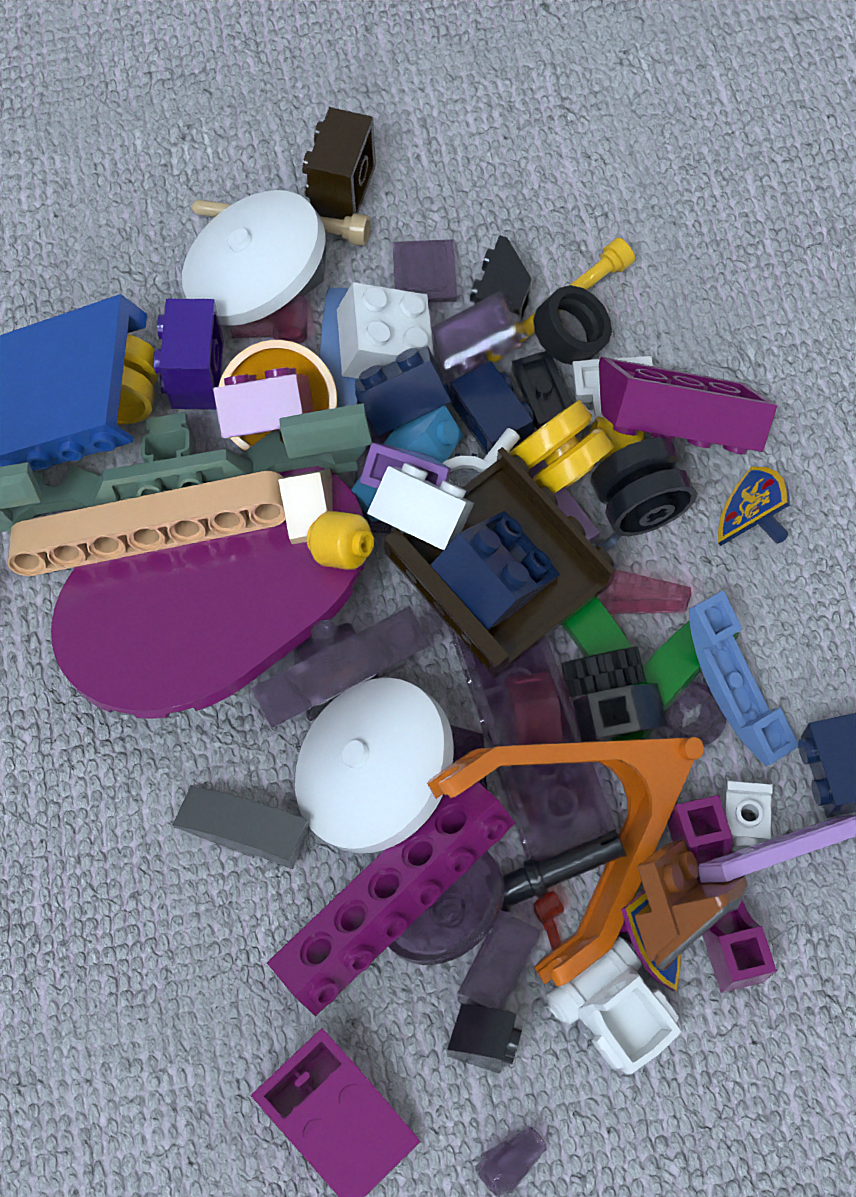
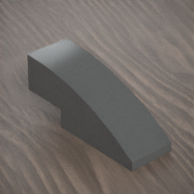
M190 786L173 822L174 828L254 858L256 855L292 870L310 831L308 820L249 799L196 786Z

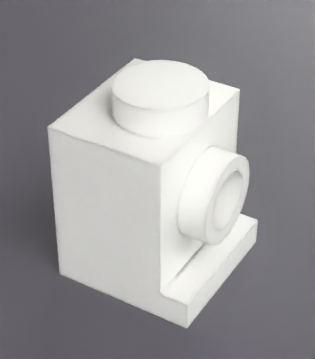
M727 782L721 794V803L733 837L732 849L734 851H739L771 839V795L773 793V784ZM741 812L754 813L756 820L752 822L744 820Z

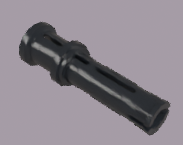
M613 829L606 834L538 863L535 859H528L523 862V867L500 877L493 874L488 879L501 911L506 914L511 912V906L534 896L539 899L544 898L549 893L550 887L618 858L626 857L627 854L616 829Z

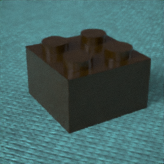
M329 107L324 121H318L316 125L313 150L307 151L304 156L302 172L307 174L305 196L310 198V204L319 216L344 220L346 216L352 217L354 213H359L376 166L373 116Z

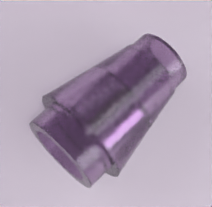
M529 1126L523 1132L521 1131L481 1154L482 1160L475 1165V1170L484 1185L495 1196L501 1197L505 1192L512 1194L541 1155L547 1150L546 1143L539 1133Z

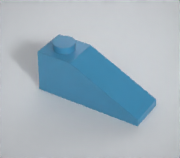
M443 405L396 427L384 444L423 453L443 463L449 458L464 434L446 406ZM360 477L351 491L367 514L378 489L360 483ZM367 514V516L369 517V519H370L372 522L379 520V519H377V518H375V517H373V516Z

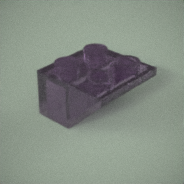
M500 291L431 327L443 369L457 371L458 374L463 372L466 374L485 364L484 358L492 354L494 356L499 354L502 357L522 347L519 340L528 336L508 293Z

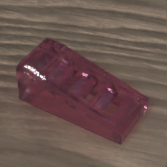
M616 570L612 585L601 593L602 604L609 614L684 613L691 598V587Z

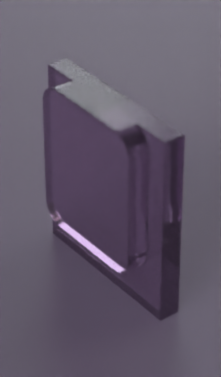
M453 239L393 242L395 289L427 294L428 303L457 302Z

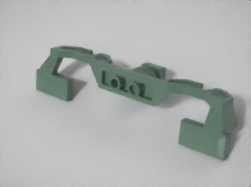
M364 403L279 418L280 430L272 431L241 455L228 449L195 454L196 441L186 412L146 419L145 430L147 434L141 439V457L144 463L103 470L101 476L77 466L68 467L66 480L52 487L44 485L45 476L43 471L33 474L28 462L0 467V532L10 531L14 524L29 520L38 514L72 508L82 509L261 471L279 473L313 466L325 469L330 468L332 472L338 474L358 470L357 459L365 451L367 445H372Z

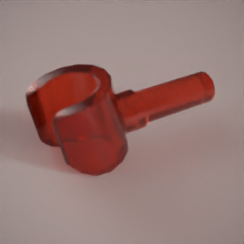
M551 891L545 894L546 897L535 901L533 910L547 932L553 951L561 945L557 926L553 918L562 914L564 908L556 893Z

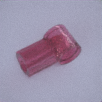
M297 294L286 305L262 319L242 325H230L232 338L273 337L274 340H286L297 344L304 342L308 335L307 299Z

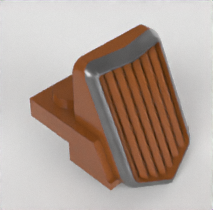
M684 839L665 844L637 867L649 904L635 915V919L648 960H654L656 967L660 970H667L677 956L725 914L736 910L747 892L748 883L745 875L727 882L698 884L697 861L694 854L687 850Z

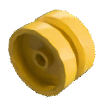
M127 334L117 418V424L122 425L138 423L149 417L153 409L155 397L153 386L159 374L155 373L154 370L155 349L149 343Z
M579 399L517 445L509 454L511 456H519L525 462L528 469L544 460L546 465L535 473L532 479L539 487L544 485L554 494L563 487H569L596 466L595 463L612 450L615 445L603 429H594L578 440L575 435L584 429L592 418L590 411Z

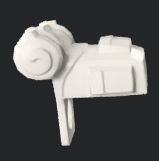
M618 936L614 946L605 955L570 982L554 988L546 995V998L551 1008L550 1011L561 1022L571 1025L580 1019L586 1027H589L595 1035L592 1043L613 1069H620L626 1074H632L659 1055L681 1033V1030L676 1023L679 1017L667 1002L666 997L657 988L650 990L637 973L642 967V963L633 944Z

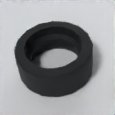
M572 285L559 287L536 309L533 319L535 334L540 345L551 357L569 365H572L573 361L590 360L609 343L612 333L611 320L604 305L589 291ZM558 309L565 310L577 318L586 332L587 342L580 341L569 334L560 321Z

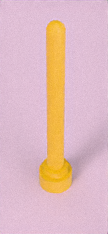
M615 238L603 248L600 261L570 285L588 290L609 272H623L635 262L633 250L623 239ZM535 313L487 351V359L492 361V363L500 361L535 333L533 321Z

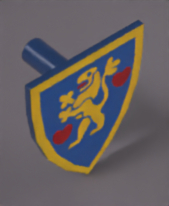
M750 467L737 483L726 501L720 516L718 527V544L720 546L757 524L776 544L782 543L788 537V531L773 516L790 506L787 482L777 471L767 467Z

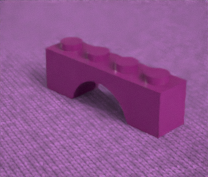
M719 795L675 805L667 822L672 841L684 839L687 850L694 854L698 866L701 863L732 853L733 837ZM698 873L697 881L698 884H701V880ZM743 900L736 910L725 914L702 935L720 993L764 983L777 972L763 927L750 916Z

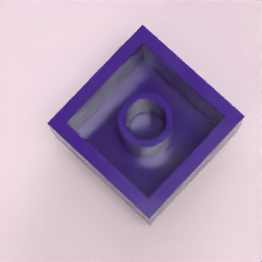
M166 298L165 313L159 314L157 319L158 337L162 339L161 349H155L154 370L155 373H161V393L167 394L171 409L217 410L213 388L219 387L221 380L224 340L215 300Z

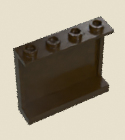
M503 447L498 450L495 463L462 487V489L466 490L464 498L474 503L462 531L506 511L511 518L515 519L522 526L523 532L534 545L550 558L551 564L561 574L510 618L487 631L431 567V564L443 552L442 549L407 532L402 534L398 528L384 538V550L388 558L494 679L612 585L616 572L613 568L615 565L611 556L602 547L598 546L595 548L585 537L586 532L581 523L573 516L567 517L557 507L558 502L554 494L544 485L539 487L529 476L530 471L525 462L517 455L511 456Z

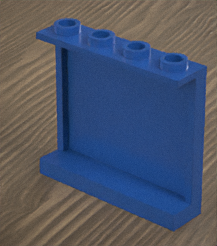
M122 294L0 335V467L28 462L32 471L45 470L56 464L77 461L84 456L112 451L116 447L133 443L134 437L117 426L127 334L146 328V312Z

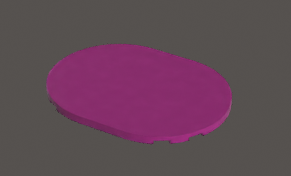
M313 466L279 472L278 474L284 478L289 475L318 471L325 468ZM332 473V510L359 514L364 518L361 507L351 489L338 476ZM285 519L280 525L271 528L78 566L74 568L67 578L55 604L51 625L54 655L61 671L72 687L87 701L105 711L133 714L136 718L143 719L167 718L170 713L191 708L198 711L224 700L248 685L326 625L354 592L352 587L360 571L365 568L366 560L354 570L320 565L314 560L307 542L291 544Z

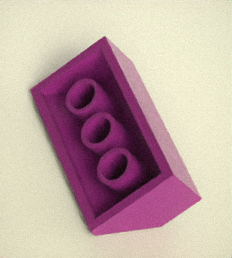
M600 357L598 365L601 415L613 424V430L631 436L637 435L638 431L650 432V436L653 438L670 439L671 442L674 441L675 437L685 438L689 444L701 448H710L711 443L723 445L725 450L737 454H746L748 449L764 451L778 405L745 383Z

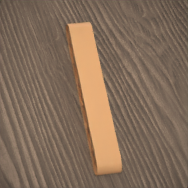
M261 471L24 520L14 524L11 528L7 564L9 569L16 574L34 576L275 527L286 519L278 481L283 476L277 472Z

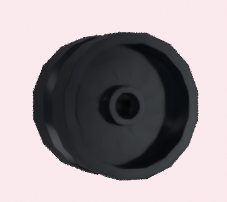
M658 437L644 439L627 445L607 457L593 471L590 480L598 499L606 505L605 514L617 535L629 537L656 530L677 519L696 501L698 493L687 472L680 470L682 461L670 439Z

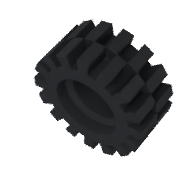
M638 646L561 663L568 697L583 696L589 693L646 681Z

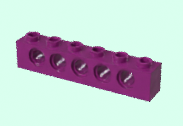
M476 782L451 799L449 795L443 794L434 812L415 833L401 843L385 849L285 944L267 964L291 994L316 1017L361 972L365 971L394 940L398 939L428 907L432 906L458 878L468 872L472 865L488 849L501 840L505 833L515 824L514 820L499 800L479 782Z

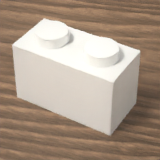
M405 462L402 469L388 466L367 514L444 550L462 532L474 505L473 502L464 498L466 490L444 480L440 487L425 480L428 474L426 471Z

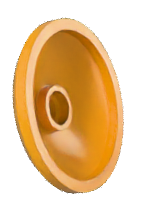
M267 340L247 347L228 364L219 383V387L225 386L224 378L245 374L249 376L256 375V380L266 379L264 371L285 367L290 369L296 368L297 374L308 375L314 412L338 408L336 384L327 365L313 351L291 341ZM272 431L231 437L230 439L241 450L246 451Z

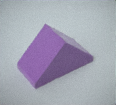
M372 442L360 483L378 489L388 466L402 469L405 462L426 471L428 474L425 480L440 487L443 480L448 481L451 468L423 453Z

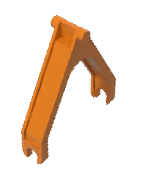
M697 737L481 748L470 751L427 782L435 799L443 794L449 795L451 799L499 766L598 762L610 768L622 782L627 796V817L619 837L627 856L606 863L576 933L535 965V970L543 984H546L551 979L556 987L570 982L614 946L624 923L621 909L635 898L642 881L637 866L654 854L693 762L703 755L704 745Z

